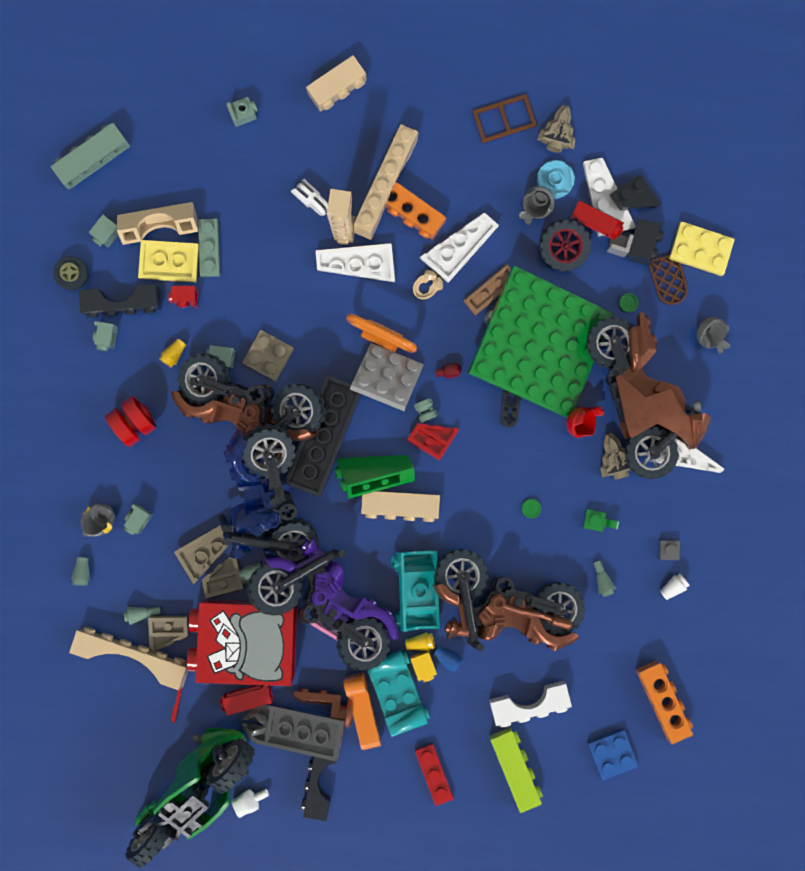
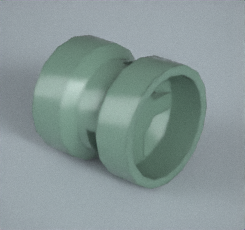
M431 398L414 405L415 410L420 414L419 419L421 423L438 416L437 411L433 409Z

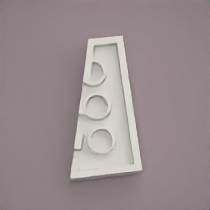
M603 158L584 161L583 167L591 206L624 222L622 232L636 229L628 210L620 211L610 197V194L617 190V187ZM597 232L598 237L604 236L603 234Z
M484 213L467 224L463 229L451 235L447 240L435 246L428 253L422 255L420 259L449 283L499 225Z
M391 243L316 250L318 271L395 282Z

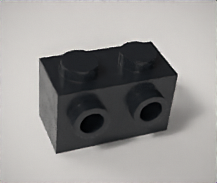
M638 219L628 253L629 261L651 266L652 261L657 259L659 249H656L658 242H662L664 231H661L660 223Z

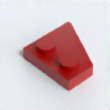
M418 423L407 441L439 461L459 429Z

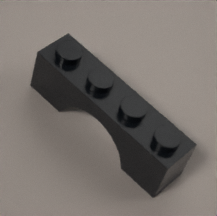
M156 284L136 286L131 297L122 302L109 301L99 289L79 290L80 313L87 316V318H98L102 314H106V317H116L118 313L136 315L137 312L144 311V314L156 313L155 310H161L160 287Z
M314 757L313 760L309 761L308 772H311L310 779H306L304 791H308L307 798H303L301 810L304 811V818L320 821L327 820L331 796L326 794L321 788L319 774L325 767L335 764L337 761Z

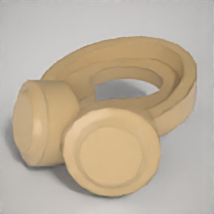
M426 270L424 275L420 276L413 285V293L419 299H429L438 290L443 289L442 279L437 277V273L432 270ZM433 280V284L429 287V292L422 294L419 286L422 283Z

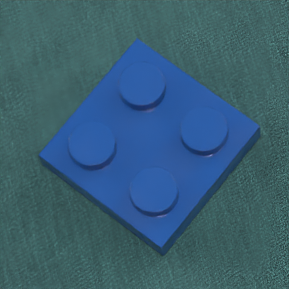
M624 729L587 742L602 781L638 767Z

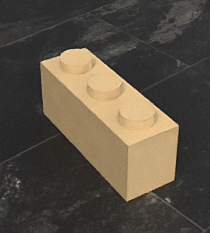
M351 56L306 87L307 93L320 112L324 109L328 110L337 100L345 99L350 94V91L355 88H361L365 81H367L366 73L356 58Z

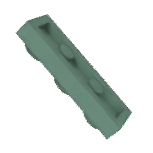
M199 219L200 276L220 277L218 219Z

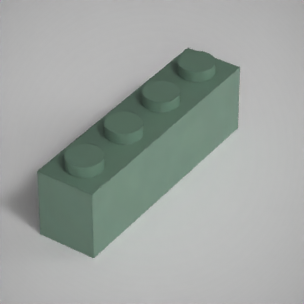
M114 123L107 124L101 128L99 133L89 136L83 144L73 147L69 154L56 159L50 167L62 184L70 190L131 146Z

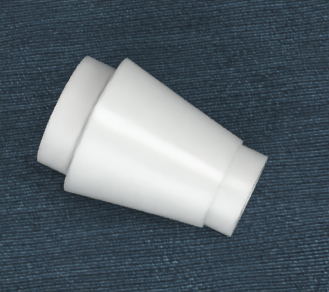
M679 573L677 576L674 575L660 592L668 600L686 591V588L690 585Z

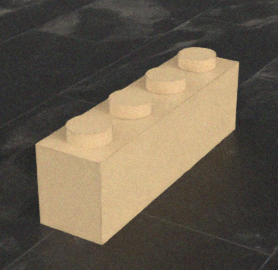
M376 491L362 495L361 514H365V518H377V515H385L384 519L396 520V516H403L404 520L415 521V517H420L425 522H434V518L439 519L440 495Z

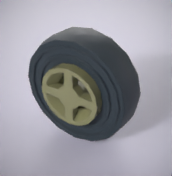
M63 257L54 267V279L65 290H78L85 286L88 281V267L78 257Z

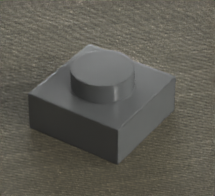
M659 540V559L680 560V541Z

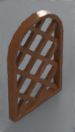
M668 255L653 260L652 262L661 261L659 265L652 263L649 269L659 299L665 304L676 305L685 299L688 292L687 283L680 262H677V266L673 263V260L671 262L666 260L669 257ZM663 261L669 264L667 270L660 267ZM652 266L656 267L655 272H653ZM671 266L677 268L675 275L669 272ZM659 269L665 272L662 278L656 275ZM679 271H680V274H681V277H682V278H680V277L677 276V274H678ZM667 274L673 277L671 282L664 280ZM655 278H657L658 280H660L658 286H657V282H656V279H655ZM675 278L681 281L679 287L672 284ZM662 282L668 284L666 291L659 288ZM683 284L685 291L680 289ZM670 287L677 289L674 295L668 293ZM679 291L684 293L682 299L676 297ZM666 295L672 297L670 302L664 300Z

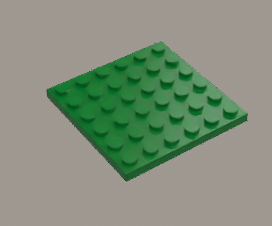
M512 266L467 373L567 418L569 413L575 409L594 363L587 352L586 341L588 334L598 321L607 317L611 318L614 313L516 266ZM602 334L599 338V343H602L604 339Z

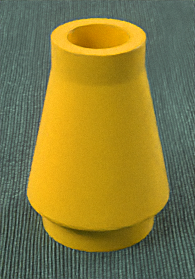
M176 339L173 344L161 353L162 356L159 359L172 368L174 365H177L186 344L180 339Z
M428 632L405 640L407 651H430V649L435 648L432 633L428 634Z

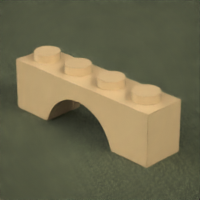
M193 202L117 215V232L123 245L141 242L147 233L162 227L172 228L179 235L198 232L197 214Z

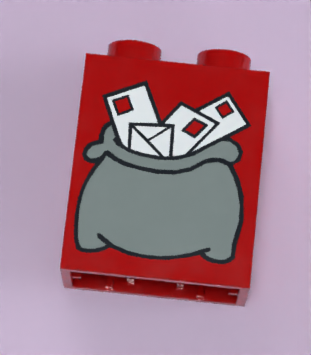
M203 600L199 603V609L191 608L189 614V631L198 632L197 648L190 647L188 650L187 670L196 671V683L291 686L295 679L297 605L291 611L282 615L271 616L256 610L249 600Z

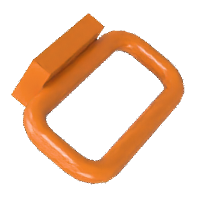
M352 313L347 314L346 319L348 323L363 330L362 338L395 353L398 347L411 353L417 351L416 344L404 338L402 334L370 319L366 320Z

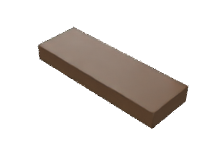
M508 264L463 301L475 316L500 296L511 270Z

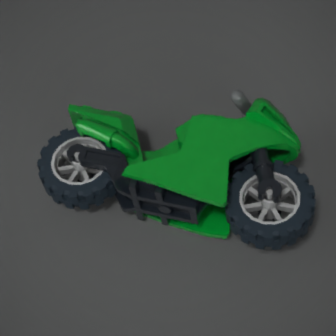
M207 728L203 736L193 735L192 740L200 743V745L178 763L175 779L164 795L147 804L136 816L135 825L137 828L133 832L134 838L129 842V847H127V853L125 854L128 861L138 868L146 866L160 852V849L164 850L174 840L178 841L181 833L186 836V839H191L206 829L224 812L230 803V788H233L237 781L240 782L243 775L245 777L248 775V766L251 765L252 758L255 755V749L246 742V738L241 732L234 729ZM230 741L231 744H229L228 746H226V745L224 744V743ZM211 786L214 789L212 790L211 802L209 807V802L204 798L207 796L209 787ZM187 788L184 795L180 794L183 790Z

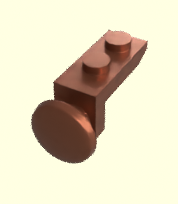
M299 689V692L294 691L295 699L302 703L332 705L331 718L346 721V728L351 726L353 703L349 698L348 705H341V695H332L329 691L319 690L318 693H310L311 690Z

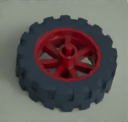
M565 219L557 220L543 230V234L539 239V251L541 258L548 266L564 272L579 268L583 262H586L588 254L591 252V240L584 226L575 221ZM568 231L566 239L563 240L560 232ZM572 233L578 239L575 241L568 242ZM556 234L560 239L559 243L552 242ZM579 244L577 252L571 248V245ZM551 245L559 246V249L554 254L551 250ZM562 250L564 260L556 257ZM568 250L575 254L572 258L567 259Z

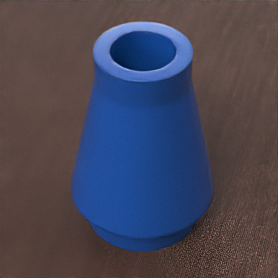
M440 646L433 655L449 672L453 671L455 673L463 661L459 657L460 655L445 650Z

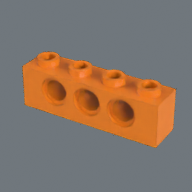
M396 182L391 194H395L397 199L395 201H387L385 206L388 208L387 211L394 217H401L403 223L408 227L418 229V233L425 239L430 238L433 240L446 222V217ZM410 205L413 209L410 212H404L402 207ZM426 216L428 221L420 223L418 217Z
M655 660L636 669L667 740L671 744H675L692 736L691 729L693 725L690 719L684 716V705L680 699L677 700L674 694L677 690L673 682H669L666 676L669 673L664 663L661 664ZM661 679V686L654 688L655 680ZM665 697H669L670 702L667 705H662V700ZM673 715H678L677 721L670 723V718Z

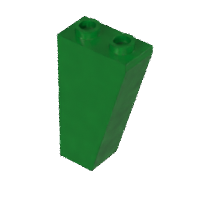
M408 455L336 459L337 467L334 468L336 478L341 480V490L346 492L348 499L415 481L414 466Z

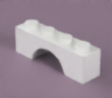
M564 681L545 685L543 695L532 705H519L513 702L508 695L489 699L496 726L500 725V727L510 726L511 722L515 721L520 723L530 720V717L534 716L538 718L546 717L550 712L554 711L562 713L567 711V708L572 707Z

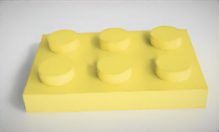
M681 221L678 224L668 259L723 276L735 239Z
M142 240L138 278L197 283L199 244Z

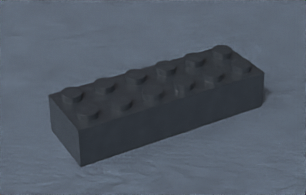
M326 375L320 390V397L325 401V419L321 422L320 428L317 429L318 435L300 441L295 459H293V464L284 482L285 484L318 497L323 496L362 395L350 390L352 384Z

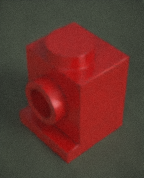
M171 286V291L168 294L169 303L177 304V307H189V304H191L193 308H198V289L195 286Z

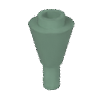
M601 561L594 562L593 564L597 572L598 595L602 594L603 597L614 594L613 590L617 588L607 573L604 572Z
M127 606V610L124 611L125 622H129V625L148 618V616L161 614L160 606L153 608Z

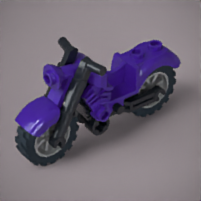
M312 537L310 540L306 539L301 546V550H303L301 556H308V559L297 565L290 560L280 557L263 559V565L251 574L247 589L249 601L256 610L271 616L282 615L291 611L297 605L302 594V583H300V580L303 581L306 578L308 586L302 601L305 604L297 612L298 620L303 624L319 622L328 630L336 633L338 655L342 658L343 663L352 669L371 670L374 667H378L386 659V654L389 653L390 648L388 646L390 640H399L398 627L391 611L385 608L383 610L377 607V603L369 598H352L343 591L344 569L340 563L332 560L344 557L346 555L345 550L333 549L324 553L317 547L316 541ZM270 574H277L274 583L269 577ZM264 578H266L269 583L267 586H261V583ZM289 587L288 594L284 593L283 590ZM260 589H266L269 591L264 598L262 597ZM277 594H281L285 597V599L280 603H278ZM270 595L274 596V603L266 601ZM307 610H311V618H308L309 615L306 613ZM350 644H352L354 647H357L353 651V653L351 651ZM367 648H368L369 650H371L372 652H374V653H373L371 656H369V657H367V653H366V649H367ZM360 649H362L363 658L355 656Z

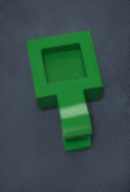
M586 509L583 528L603 532L604 526L618 529L619 521L605 519L606 513Z

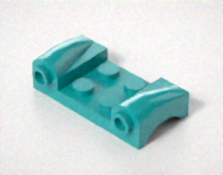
M437 551L395 552L394 556L391 557L392 568L399 572L400 610L393 617L400 631L440 629L439 596L432 586L436 583Z
M401 648L386 654V659L378 667L367 670L383 710L391 737L428 724L427 719L430 718L427 707L423 708L409 671L407 665L410 663L406 652L403 653Z

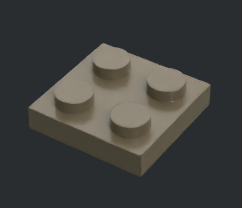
M260 330L242 363L276 382L294 348Z

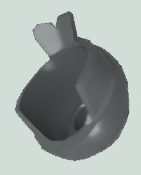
M543 185L529 188L524 194L523 212L519 213V218L525 219V223L529 225L533 218L543 219L547 217L555 205L552 191Z
M719 317L705 318L697 326L696 334L699 344L708 349L716 347L718 353L721 354L723 349L730 348L731 346L724 340L729 331V326Z

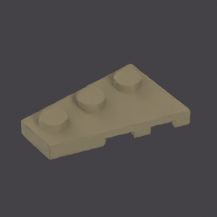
M221 525L216 526L174 551L193 584L228 547L224 544Z

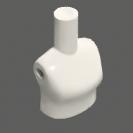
M249 789L238 797L231 799L237 816L241 818L258 810V801L268 797L269 793L267 789H264L254 794Z

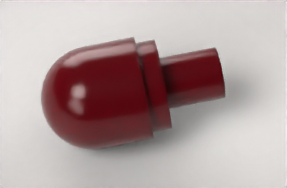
M447 363L441 369H435V376H444V378L448 379L456 378L461 374L462 368L458 363Z

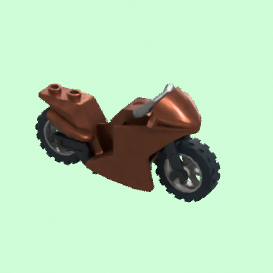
M640 312L637 315V326L635 327L626 319L607 317L598 321L592 327L588 334L586 346L593 362H596L600 367L610 369L605 377L608 385L607 389L610 391L613 399L612 404L615 405L623 436L625 439H629L624 450L625 461L629 469L639 477L645 479L664 477L673 470L677 464V457H679L678 445L674 440L677 439L685 444L688 450L696 449L709 428L711 416L705 413L700 414L702 409L699 401H695L693 407L688 404L685 405V398L678 386L649 378L643 372L642 367L655 354V345H657L655 335L651 334L649 330L651 324L647 315L645 316L643 312ZM613 329L612 336L609 337L605 331ZM616 330H619L624 335L621 337L617 336ZM601 334L607 339V342L599 343ZM623 338H625V345L621 344ZM599 346H607L608 349L603 354ZM651 439L650 447H647L643 441ZM639 445L644 448L643 453H637ZM664 449H665V452H666V455H665V456L661 455V452H662ZM646 455V459L642 464L637 456ZM656 459H664V461L658 466ZM649 460H652L654 468L646 467Z

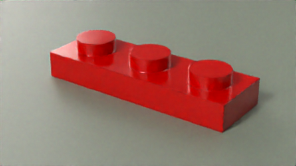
M433 743L415 749L435 806L453 800L452 792Z

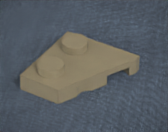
M232 553L227 560L219 564L212 573L202 579L206 599L244 589L239 575L240 567L236 553Z
M188 615L149 616L148 618L149 648L152 653L189 635Z

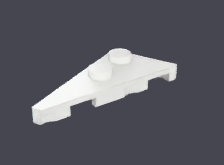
M677 439L674 440L677 442V449L679 451L676 466L717 473L723 472V467L699 450H688L685 444ZM665 449L661 452L663 456L666 455ZM662 458L656 459L657 463H662L664 461V459Z

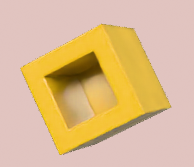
M423 651L410 656L418 681L423 680V682L434 679V675H437L429 651Z

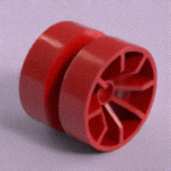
M133 395L121 403L125 414L115 407L105 415V419L111 429L128 447L141 440L138 430L148 435L157 428L150 411Z

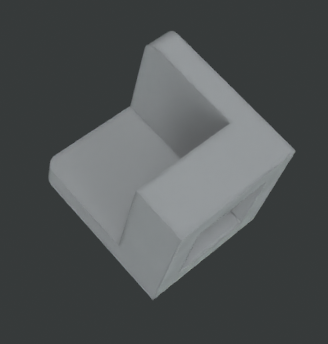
M630 234L628 237L620 235L615 240L610 238L606 252L625 257L629 253L634 235Z

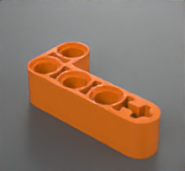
M364 672L344 676V688L347 697L353 703V717L361 749L366 750L381 746Z

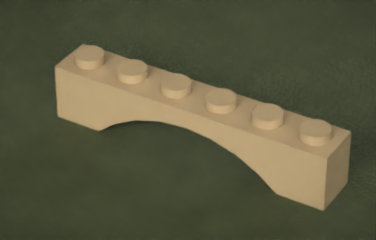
M402 124L400 125L353 224L354 233L372 240L393 187L418 141V131Z
M330 189L327 216L334 240H337V243L348 245L349 242L353 243L355 234L353 224L356 216H351L352 194L349 191Z
M84 627L76 631L69 653L86 659L103 654L128 656L145 665L155 675L160 684L176 690L184 687L188 674L186 660L177 657L175 659L167 657L168 654L160 651L152 653L149 651L150 648L139 645L137 647L131 645V641L113 639L114 636L108 633H102V635L95 633L96 630L90 627Z

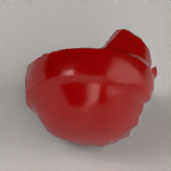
M601 406L595 408L576 407L566 419L569 434L577 438L592 436L596 429V416H603L604 410L601 409Z

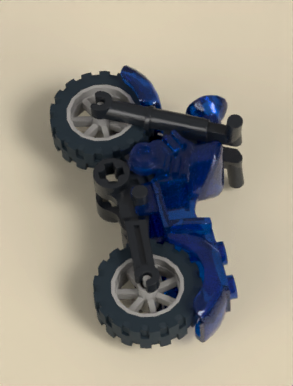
M258 425L256 429L249 430L247 436H244L243 431L238 429L232 435L229 444L226 445L227 450L223 452L226 462H231L232 468L229 469L231 480H236L238 490L244 491L245 500L231 509L229 514L231 523H228L224 514L218 517L221 530L223 531L224 544L227 546L232 544L229 556L234 559H242L250 553L251 549L249 547L262 549L266 559L280 557L290 560L297 565L309 558L308 556H301L303 550L300 549V544H303L306 539L310 540L312 537L315 539L317 547H319L317 534L311 523L304 521L301 517L295 518L297 508L293 497L288 491H283V485L279 474L288 471L287 468L292 466L293 458L295 459V446L292 438L285 429H281L278 425ZM272 439L273 442L269 444L267 440ZM278 442L282 445V448L274 447ZM274 453H281V455L276 458ZM263 457V463L260 462L259 458ZM302 534L306 537V539L298 540Z

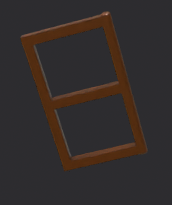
M527 94L472 111L482 143L537 126ZM524 100L531 124L510 130L503 106ZM499 108L506 132L485 138L478 114Z

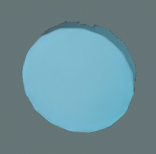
M552 160L546 162L540 168L536 183L537 185L549 188L554 198L559 199L565 197L571 191L575 176L571 167L565 164V162Z

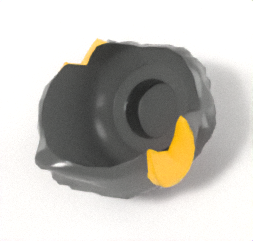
M93 503L87 507L81 517V527L84 536H102L112 529L115 514L111 506L105 503Z

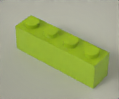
M511 727L489 735L519 812L522 813L542 805L540 798L543 795L539 786L535 787L532 780L536 778L532 768L527 769L525 761H528L524 749L520 750L518 747V743L521 741L517 732H512Z

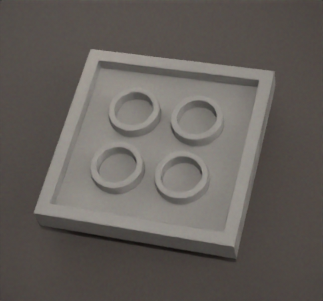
M371 343L350 390L405 411L424 364Z

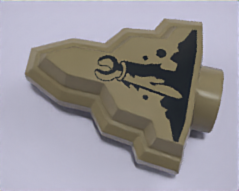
M562 105L555 113L554 119L549 121L545 129H541L537 140L547 144L549 151L560 153L562 149H574L576 139L573 137V128L570 125L571 113L569 106Z
M613 433L606 434L603 443L605 450L602 456L603 465L600 467L602 478L613 475L614 480L630 476V469L625 461V448H622L619 439Z

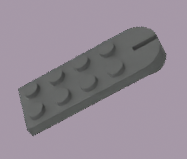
M268 704L252 708L243 718V720H255L263 724L242 723V727L249 739L256 744L332 761L339 760L345 725L344 720Z

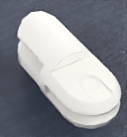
M303 179L301 181L302 184L298 183L296 188L291 190L292 194L307 207H311L317 214L324 216L327 212L328 203L310 183Z

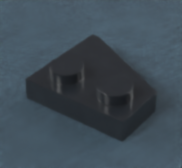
M638 175L610 194V197L620 211L631 208L635 210L643 209L644 207L657 208L661 205L641 175Z

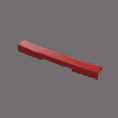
M183 688L177 692L176 704L173 706L171 716L173 723L177 719Z

